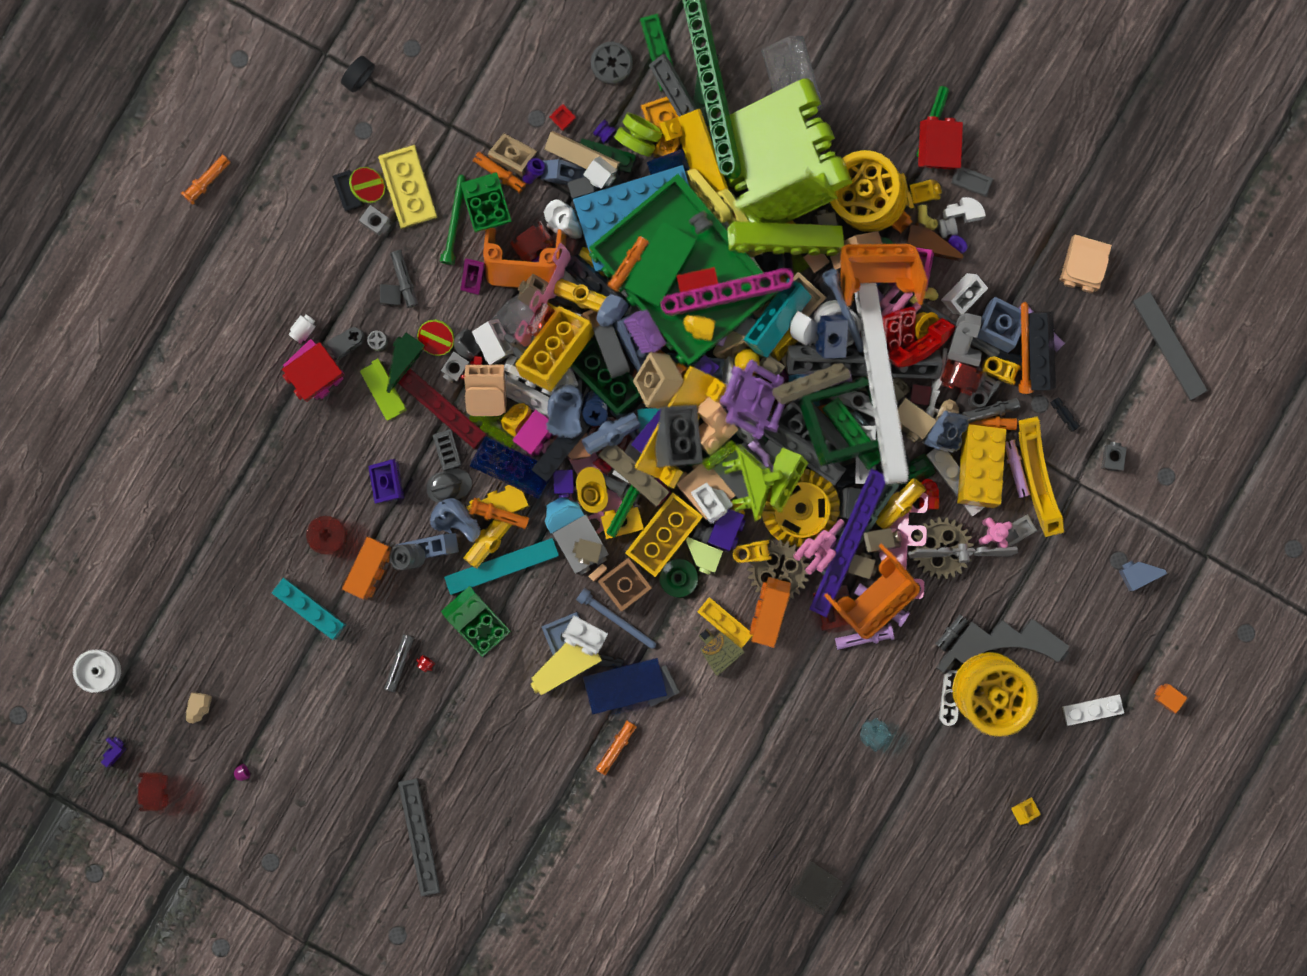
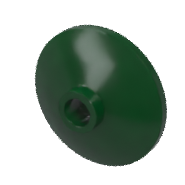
M674 559L665 564L660 572L659 579L662 589L668 595L684 597L695 589L698 575L695 567L690 562L683 559ZM679 574L681 576V580L675 581V575Z

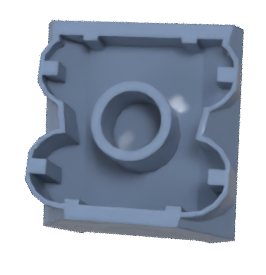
M944 410L922 443L939 450L957 451L962 444L960 436L966 431L970 417Z

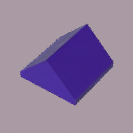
M396 459L368 466L375 504L404 499L399 465Z

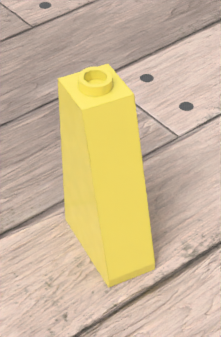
M565 643L531 678L533 680L531 686L535 693L539 692L540 695H543L602 661L601 657L595 653L592 656L581 651L583 647L578 644L574 647Z

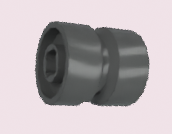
M415 543L397 545L392 548L389 559L392 566L398 570L414 569L423 565L425 551L422 546Z

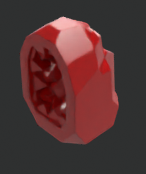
M925 479L921 484L926 489L924 493L928 495L927 510H938L939 488L933 480ZM919 497L918 509H921L924 506V499Z

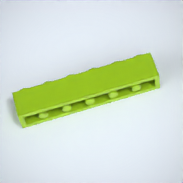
M733 221L727 228L729 250H734L738 253L755 251L758 254L764 252L782 254L786 252L792 255L809 253L811 256L819 254L836 256L844 246L842 226Z

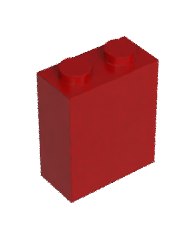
M929 116L927 120L920 121L918 167L951 170L961 168L963 122H956V118H945V121L938 120L939 117Z
M320 342L282 368L285 373L282 375L289 385L291 383L296 388L294 393L299 400L304 399L306 402L344 376Z

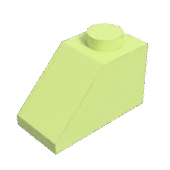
M687 537V546L696 566L700 567L699 571L710 575V572L715 573L723 551Z

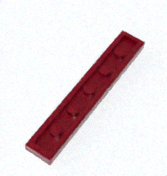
M411 369L398 382L399 385L474 450L487 436Z

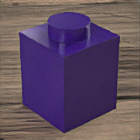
M556 470L554 472V494L559 495V498H570V494H574L573 470Z

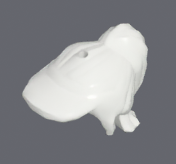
M557 199L547 205L544 216L548 222V228L557 233L558 229H561L573 239L582 237L584 233L581 224L578 221L575 210L571 206Z

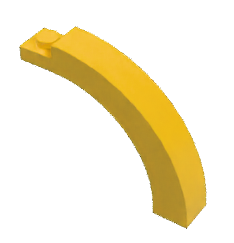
M1038 417L1019 420L1020 432L1018 434L1022 460L1040 526L1045 537L1064 533L1063 517L1057 506L1045 464L1040 421Z

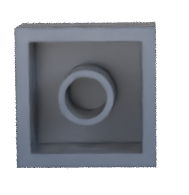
M994 297L987 304L982 315L981 327L977 338L1008 353L1016 346L1021 334V309Z

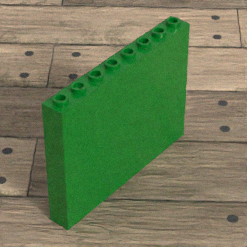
M678 173L589 247L591 252L589 256L595 263L599 261L603 266L601 270L608 278L610 276L613 278L626 258L627 251L632 249L638 237H643L650 244L660 224L664 221L696 239V243L677 276L715 267L718 284L764 274L746 252L738 253L734 250H729L727 230ZM705 211L708 220L712 221L713 226L697 235L695 232L696 228L689 223V220L698 213ZM639 262L634 265L619 288L620 292L624 291L628 295L626 299L633 307L636 305L640 311L648 310L665 339L666 347L670 351L674 349L678 354L676 356L678 361L683 366L686 364L688 367L693 365L778 293V291L668 316L663 312L661 304L658 308L624 289ZM677 276L665 297L680 293ZM764 279L760 282V285L763 288H768L771 282ZM744 284L741 286V290L748 293L752 290V286ZM725 288L722 291V295L725 297H730L733 294L730 288ZM705 293L703 295L705 301H711L714 298L712 293ZM687 297L684 300V304L687 306H691L695 302L692 297ZM672 301L665 304L667 310H673L676 306ZM686 316H696L714 320L715 326L712 341L694 338L692 333L686 331L683 324L684 318Z

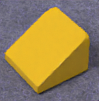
M1032 797L1011 808L1020 825L1029 823L1041 815Z

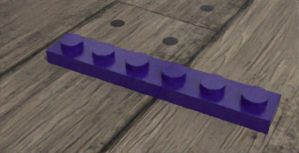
M704 355L694 368L713 376L719 366ZM661 409L631 443L640 453L643 452L659 423Z

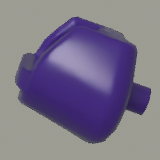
M957 235L950 237L948 243L961 254L967 250V243L963 238Z

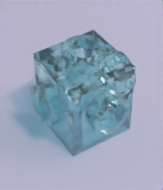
M875 718L872 721H866L861 726V741L867 747L870 746L875 753L890 741L892 734L888 731V727L883 721Z

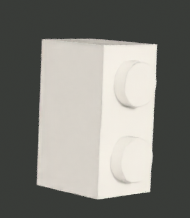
M967 273L941 300L953 314L962 315L988 287L977 274Z
M499 319L487 321L472 331L475 341L489 365L499 363L509 357L510 354H513L514 347L504 339L506 332Z

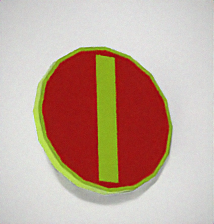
M360 167L354 170L350 176V189L360 201L375 203L384 195V181L374 169Z
M440 320L426 321L419 328L417 335L418 341L425 345L423 350L431 355H444L454 345L455 337L452 329Z

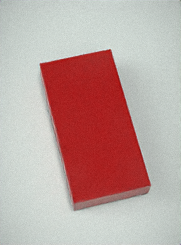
M715 267L677 276L680 293L718 284Z

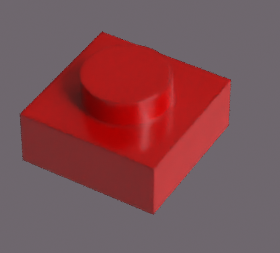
M562 104L549 116V119L563 132L576 119V116Z

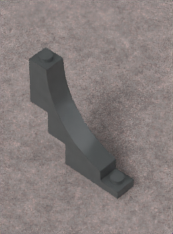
M1029 619L1019 633L1002 620H999L990 634L973 622H969L936 666V669L941 673L949 672L955 664L953 662L954 659L963 664L975 655L1003 647L1029 649L1047 656L1054 662H1059L1060 660L1063 661L1069 654L1067 651L1069 646L1033 619Z

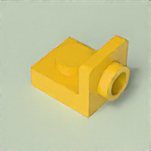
M927 180L910 185L913 204L941 199V186L936 180Z

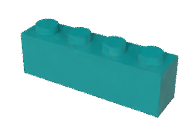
M793 281L790 288L777 293L743 340L754 352L767 358L790 328L795 314L798 311L802 312L812 296L802 284Z
M282 578L272 591L273 595L332 640H336L347 625L287 578Z

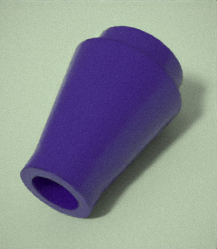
M538 158L528 161L523 176L525 183H533L535 179L544 173V162Z

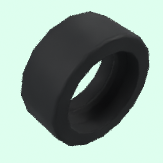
M361 55L345 71L341 84L352 93L358 91L370 78L375 64Z

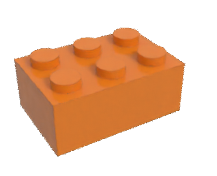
M367 537L342 590L364 600H367L368 597L372 598L376 591L374 585L377 580H381L385 570L382 568L385 562L389 563L392 548Z
M768 577L767 583L763 582L760 592V599L762 600H758L754 616L757 618L753 617L749 634L752 635V642L774 648L790 595V582Z

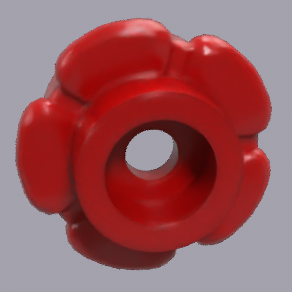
M422 655L420 659L417 658V666L424 672L433 670L432 667L435 663L425 655Z

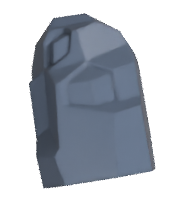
M613 294L605 298L597 314L598 324L605 327L619 321L628 308L627 302Z

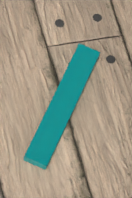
M553 538L481 563L477 569L470 567L444 578L450 595L464 591L469 586L471 588L558 557L559 554Z

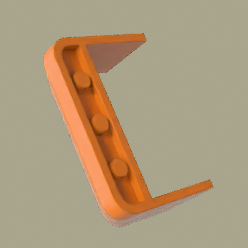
M494 227L486 229L483 257L487 281L497 287L518 288L523 280L527 281L532 274H535L549 283L557 268L553 261V256L560 243L566 247L567 235L561 229H558L556 248L544 249L540 253L539 262L502 260L503 251L500 246L495 244L496 229ZM562 248L557 251L556 260L560 258Z
M847 244L842 247L841 289L847 306H851L853 293L860 290V283H896L902 292H914L918 305L923 304L928 280L915 246L910 244Z
M882 544L879 547L887 556L879 565V572L882 576L855 601L851 597L845 596L835 602L827 593L824 595L837 612L863 639H869L909 604L920 591L919 585L908 571Z

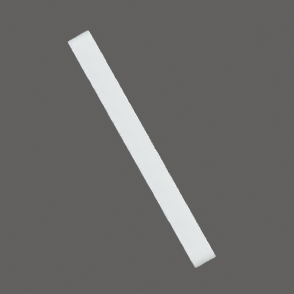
M860 283V290L854 294L861 325L860 331L886 484L907 482L908 473L876 283Z

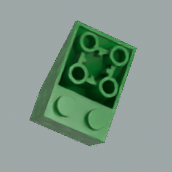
M497 172L460 183L475 233L512 222Z
M471 586L467 587L441 611L447 621L482 657L511 632Z

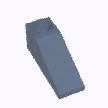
M627 314L619 321L614 322L612 326L620 344L637 372H639L649 353H641L635 340L631 337V333H629L630 330H627L628 327H625L624 320L632 315Z
M456 533L396 544V546L412 543L419 544L425 551V559L459 552Z

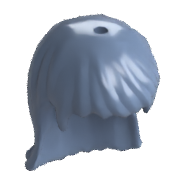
M570 384L560 385L553 391L548 400L547 413L549 420L546 423V429L549 430V433L558 435V437L564 436L571 439L577 437L582 432L579 419L583 396L575 386Z
M454 498L442 500L431 513L430 524L435 530H444L451 534V528L459 529L470 542H475L481 531L477 520L472 519L466 506Z

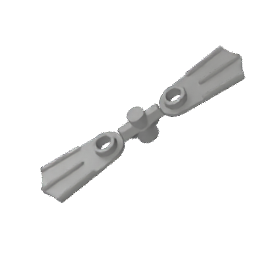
M959 544V548H953L952 551L948 547L939 548L938 550L916 549L914 552H908L909 558L946 557L954 554L956 557H959V563L970 562L969 556L972 554L975 556H1012L1018 553V548L1000 547L988 549V547H979L976 551L974 548H967V544Z

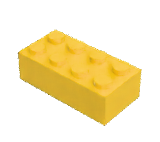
M558 306L515 365L519 375L552 392L594 335L591 322Z
M969 424L966 431L962 433L957 504L996 508L1001 505L1006 429Z
M672 493L625 554L656 577L703 516L676 494Z

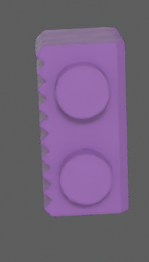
M648 310L637 311L624 320L625 327H628L627 330H630L629 333H631V337L635 340L641 353L655 352L666 344Z

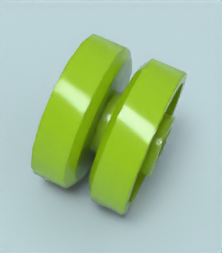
M627 112L622 121L625 127H619L614 136L615 139L629 149L641 155L651 157L655 149L652 142H659L663 135L662 130L650 121Z

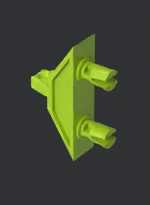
M742 444L736 445L739 459L723 462V466H733L724 472L729 474L742 470L749 496L734 499L733 504H743L734 510L738 512L752 508L755 521L761 519L770 488L774 485L773 480L783 478L781 470L771 472L770 468H766Z

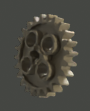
M938 517L936 523L932 519L929 520L930 526L923 523V526L927 529L926 539L932 538L935 543L931 549L939 548L940 543L944 546L958 541V544L950 547V551L953 548H959V544H967V548L974 546V544L968 543L972 536H965L968 529L962 531L961 527L963 524L955 526L956 520H952L949 523L946 517L944 522H942L940 517ZM917 529L920 535H914L913 538L919 542L923 538V533ZM944 531L952 533L951 541L944 540ZM926 545L914 546L916 549H930ZM951 556L940 557L942 560L940 566H935L932 563L933 557L913 559V561L919 560L920 562L916 566L917 568L924 567L922 573L930 571L929 577H932L935 573L936 579H940L942 574L944 579H948V574L954 578L955 571L959 574L962 573L960 567H968L965 563H959V557L957 559H953Z
M779 539L778 544L771 540V546H768L769 555L775 554L778 557L777 562L770 563L768 560L749 562L753 567H748L747 571L753 573L748 575V579H754L751 586L757 585L755 592L761 590L763 582L767 583V581L761 578L763 573L768 572L772 575V578H775L776 571L773 569L778 568L783 554L785 555L782 564V571L784 572L779 573L778 579L787 578L790 580L789 596L792 599L794 598L793 592L800 594L799 587L805 589V585L802 582L809 581V578L804 576L808 574L805 571V567H808L809 563L803 562L807 558L805 555L799 561L793 557L797 552L795 550L796 544L789 547L788 540L785 545H782L781 539ZM788 560H793L796 562V567L789 569L785 563Z

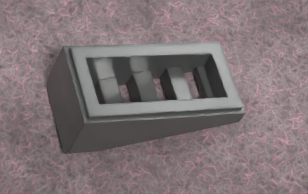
M451 429L433 434L443 471L462 466ZM449 436L448 440L442 442L438 440L439 438ZM451 443V447L441 449L440 447L442 445ZM453 450V454L443 457V453ZM454 457L456 461L445 463L447 459Z

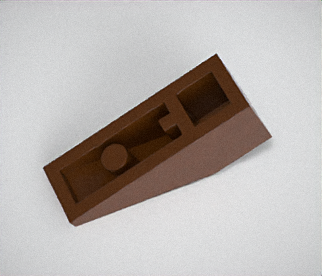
M915 223L909 227L906 244L913 245L916 248L930 249L935 257L959 262L963 259V254L934 231L925 228L926 225Z

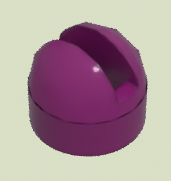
M245 764L238 766L234 770V777L239 781H244L251 776Z

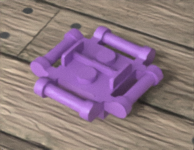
M752 359L747 363L745 371L733 366L729 384L724 396H721L719 401L729 411L726 422L731 425L735 424L750 432L756 439H760L763 436L764 428L777 432L779 428L778 422L785 404L781 405L778 402L771 421H768L767 418L775 400L772 389L782 385L784 377L779 374L775 375L762 368ZM753 372L770 380L772 383L770 384L762 380L761 378L753 377Z

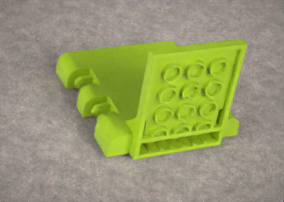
M808 78L798 80L730 114L741 165V174L736 179H729L727 177L726 179L729 186L735 188L737 192L749 189L748 192L739 196V200L735 201L736 208L745 214L749 222L787 223L837 199L835 191L852 183L844 160L841 157H835L834 152L820 154V152L831 147L830 141L835 139L830 125L825 122L822 123L821 118L807 121L808 118L817 114V106L821 105L814 84ZM725 130L720 132V136L725 133ZM729 147L724 150L723 154L728 152ZM733 165L729 166L727 172L732 170Z

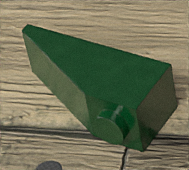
M407 332L402 338L399 336L393 343L394 350L386 389L388 393L393 390L420 357L425 346Z

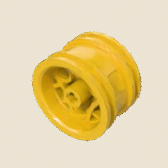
M862 150L846 155L842 159L850 178L855 174L856 176L852 179L851 184L835 191L838 198L830 202L832 207L854 229L863 232H876L890 227L902 215L907 203V187L903 177L892 162L880 153ZM872 169H876V175L873 177H869V171ZM892 181L893 186L886 190L885 182ZM852 193L853 199L845 201L846 195ZM885 200L884 207L877 208V203ZM858 210H866V214L864 216L858 215Z
M987 652L971 657L959 668L953 681V699L957 708L976 728L988 735L1006 736L1019 731L1031 720L1036 710L1038 699L1034 681L1029 674L1002 654ZM1012 677V681L1009 684H1005L1006 679ZM980 686L979 691L974 693L976 687ZM981 705L983 709L975 714L974 711ZM998 709H1002L1001 713L995 715Z

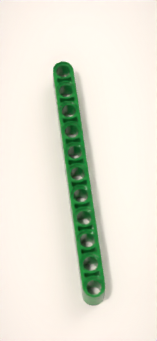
M683 0L718 168L727 178L736 179L741 174V165L705 0ZM702 24V27L697 30L698 26ZM706 41L705 46L701 48V44ZM710 59L709 63L705 65L706 60ZM714 76L712 82L708 83L709 79ZM717 94V98L712 101L713 96ZM721 112L720 117L716 118V115ZM725 130V133L720 136V132ZM729 147L728 152L723 154L724 150ZM733 165L732 170L727 172L729 166Z

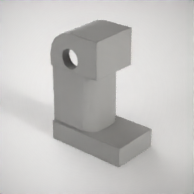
M969 313L959 316L955 326L956 329L949 344L947 359L979 367L981 351L972 349L970 346L973 337L977 338L981 327V316Z

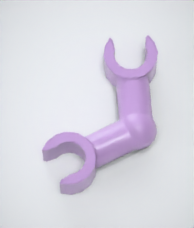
M754 438L748 447L753 452H756L761 458L763 465L766 468H770L771 472H773V465L770 462L769 454L763 450L759 441Z

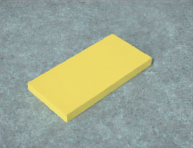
M415 145L378 156L400 228L403 229L437 218Z

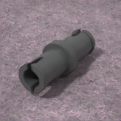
M959 614L951 626L945 629L946 632L935 644L938 647L941 646L943 651H946L953 640L959 637L958 634L969 621Z

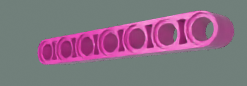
M781 269L669 295L662 300L661 307L666 315L674 316L786 290L793 284V274L790 270ZM782 275H787L790 281L783 284L779 281V278ZM767 279L771 282V285L768 288H763L760 282ZM750 284L752 290L745 293L741 290V286ZM725 288H730L733 291L730 297L722 295V291ZM705 293H712L714 298L711 301H705L703 295ZM687 297H692L695 302L693 305L687 306L684 304V300ZM672 301L676 306L673 310H667L665 304Z

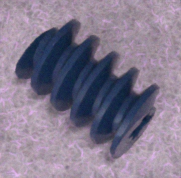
M590 390L584 397L583 418L592 426H600L607 420L608 406L593 390Z

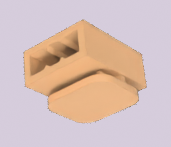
M1074 235L1071 238L1060 281L1064 282V285L1067 287H1082V290L1088 293L1099 290L1106 272L1112 245Z
M466 365L464 379L467 413L472 416H500L506 413L507 395L504 365Z
M709 462L693 465L692 468L694 470L689 474L686 472L682 474L678 480L679 483H677V487L705 520L707 518L693 498L692 491L707 482L712 488L723 490L729 500L736 496Z

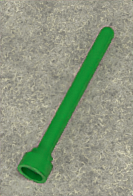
M462 174L458 176L446 250L440 256V263L446 265H455L456 257L454 256L453 248L463 196L460 183L465 182V176Z

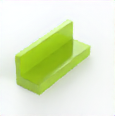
M379 359L372 361L370 366L360 371L387 421L407 411L395 387L390 393L386 391L389 376Z

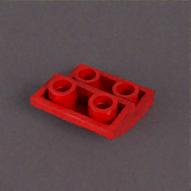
M914 307L900 309L883 317L888 353L899 346H910L915 342L916 309Z

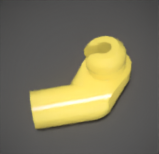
M918 205V222L926 225L925 228L936 229L938 221L936 219L933 220L927 215V205Z
M931 287L925 291L924 299L935 301L938 298L936 289ZM915 295L909 300L912 305L917 302Z

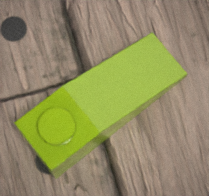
M782 448L773 464V472L781 470L783 478L773 480L774 485H772L770 504L780 513L808 465V462L802 455Z

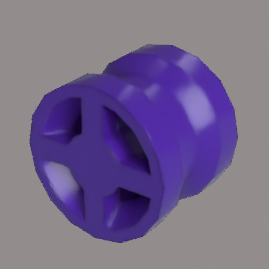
M604 120L595 129L593 135L599 136L601 141L606 144L616 133L617 129L610 127L608 122Z

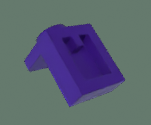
M116 736L106 739L113 749L109 748L103 754L104 759L101 763L105 767H111L126 750L123 747V741Z

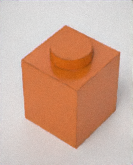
M1169 684L1160 685L1154 693L1156 695L1154 700L1172 713H1177L1187 700L1186 696Z

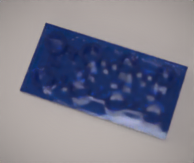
M486 436L470 463V467L538 499L548 481L545 482L531 471L538 462L537 460Z
M658 658L583 677L592 714L667 696Z

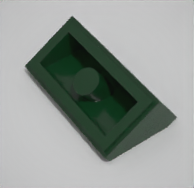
M925 453L911 460L910 465H907L908 480L907 482L898 483L900 489L902 490L913 478L922 482L935 474L934 466Z

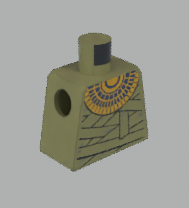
M705 629L699 635L706 644L700 650L716 676L744 653L739 646L722 632H719L714 637L708 629Z

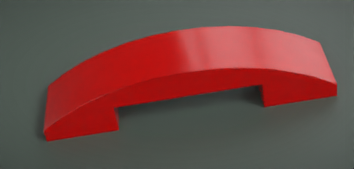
M944 318L939 319L928 327L929 333L905 349L899 346L888 354L889 361L900 368L908 367L924 360L948 340L955 331V326Z

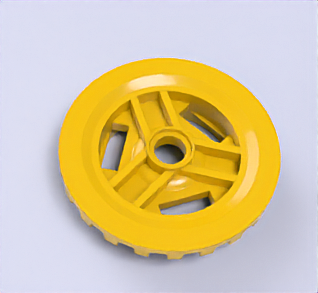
M810 469L804 470L796 486L800 487V490L790 495L781 513L770 504L771 486L762 513V519L768 531L777 540L781 539L783 543H786L788 540L789 546L796 544L797 547H801L806 539L811 538L815 540L823 530L829 532L837 522L840 513V501L832 483ZM818 499L825 500L824 517H818ZM798 503L806 505V510L803 513L796 512L795 507ZM784 520L801 527L800 531L794 532L782 526Z

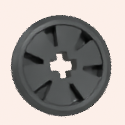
M606 42L598 46L593 52L591 68L599 81L610 85L618 84L627 79L631 73L633 65L632 56L624 45L618 42ZM609 59H612V61L616 60L615 67L607 66Z

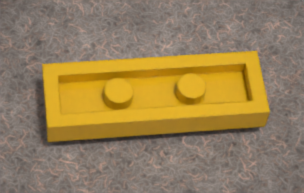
M710 597L697 611V613L741 649L752 637L749 634L750 631Z

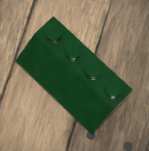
M595 338L590 340L570 368L616 415L632 411L643 402L633 382L634 378L629 373L612 379L598 341Z

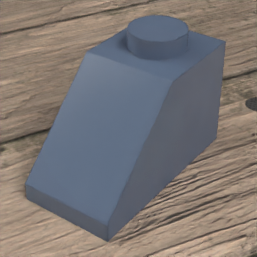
M559 159L543 161L545 171L541 175V180L568 185L567 182L585 177L583 174L586 169L577 164Z
M1133 560L1123 564V569L1119 570L1129 591H1134L1167 574L1166 570L1142 562L1134 563Z

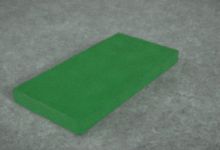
M662 221L624 289L659 308L696 243V239Z

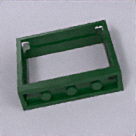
M866 377L859 378L855 383L851 384L849 382L841 383L836 388L831 386L823 388L820 392L805 395L798 401L821 467L880 451L877 439L829 452L811 403L866 388L872 404L869 380Z

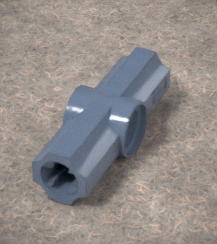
M629 413L615 422L611 420L606 421L597 432L582 439V444L588 454H593L607 445L616 446L623 440V436L640 428V423L634 413Z

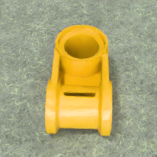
M990 357L982 364V370L987 375L1010 385H1015L1014 379L1018 370L1021 369V366L998 357ZM989 361L995 362V371H991L988 368Z
M769 540L737 546L733 551V558L739 563L771 560L767 545ZM741 549L747 551V557L743 560L739 557Z

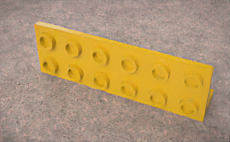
M700 109L659 123L665 141L679 137L690 170L696 169L716 193L728 189L724 175L719 171L715 149Z
M690 366L683 378V383L673 396L668 407L697 405L698 407L708 397L721 404L719 401L721 396H724L728 385L720 379ZM658 423L635 468L660 479L668 487L674 489L683 471L676 466L657 467L655 447Z

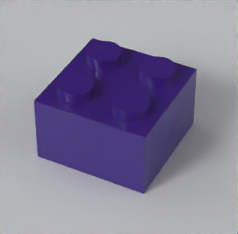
M728 509L725 515L716 520L707 544L727 552L730 549L734 550L739 539L735 537L737 531L741 532L746 522L743 519L744 515Z

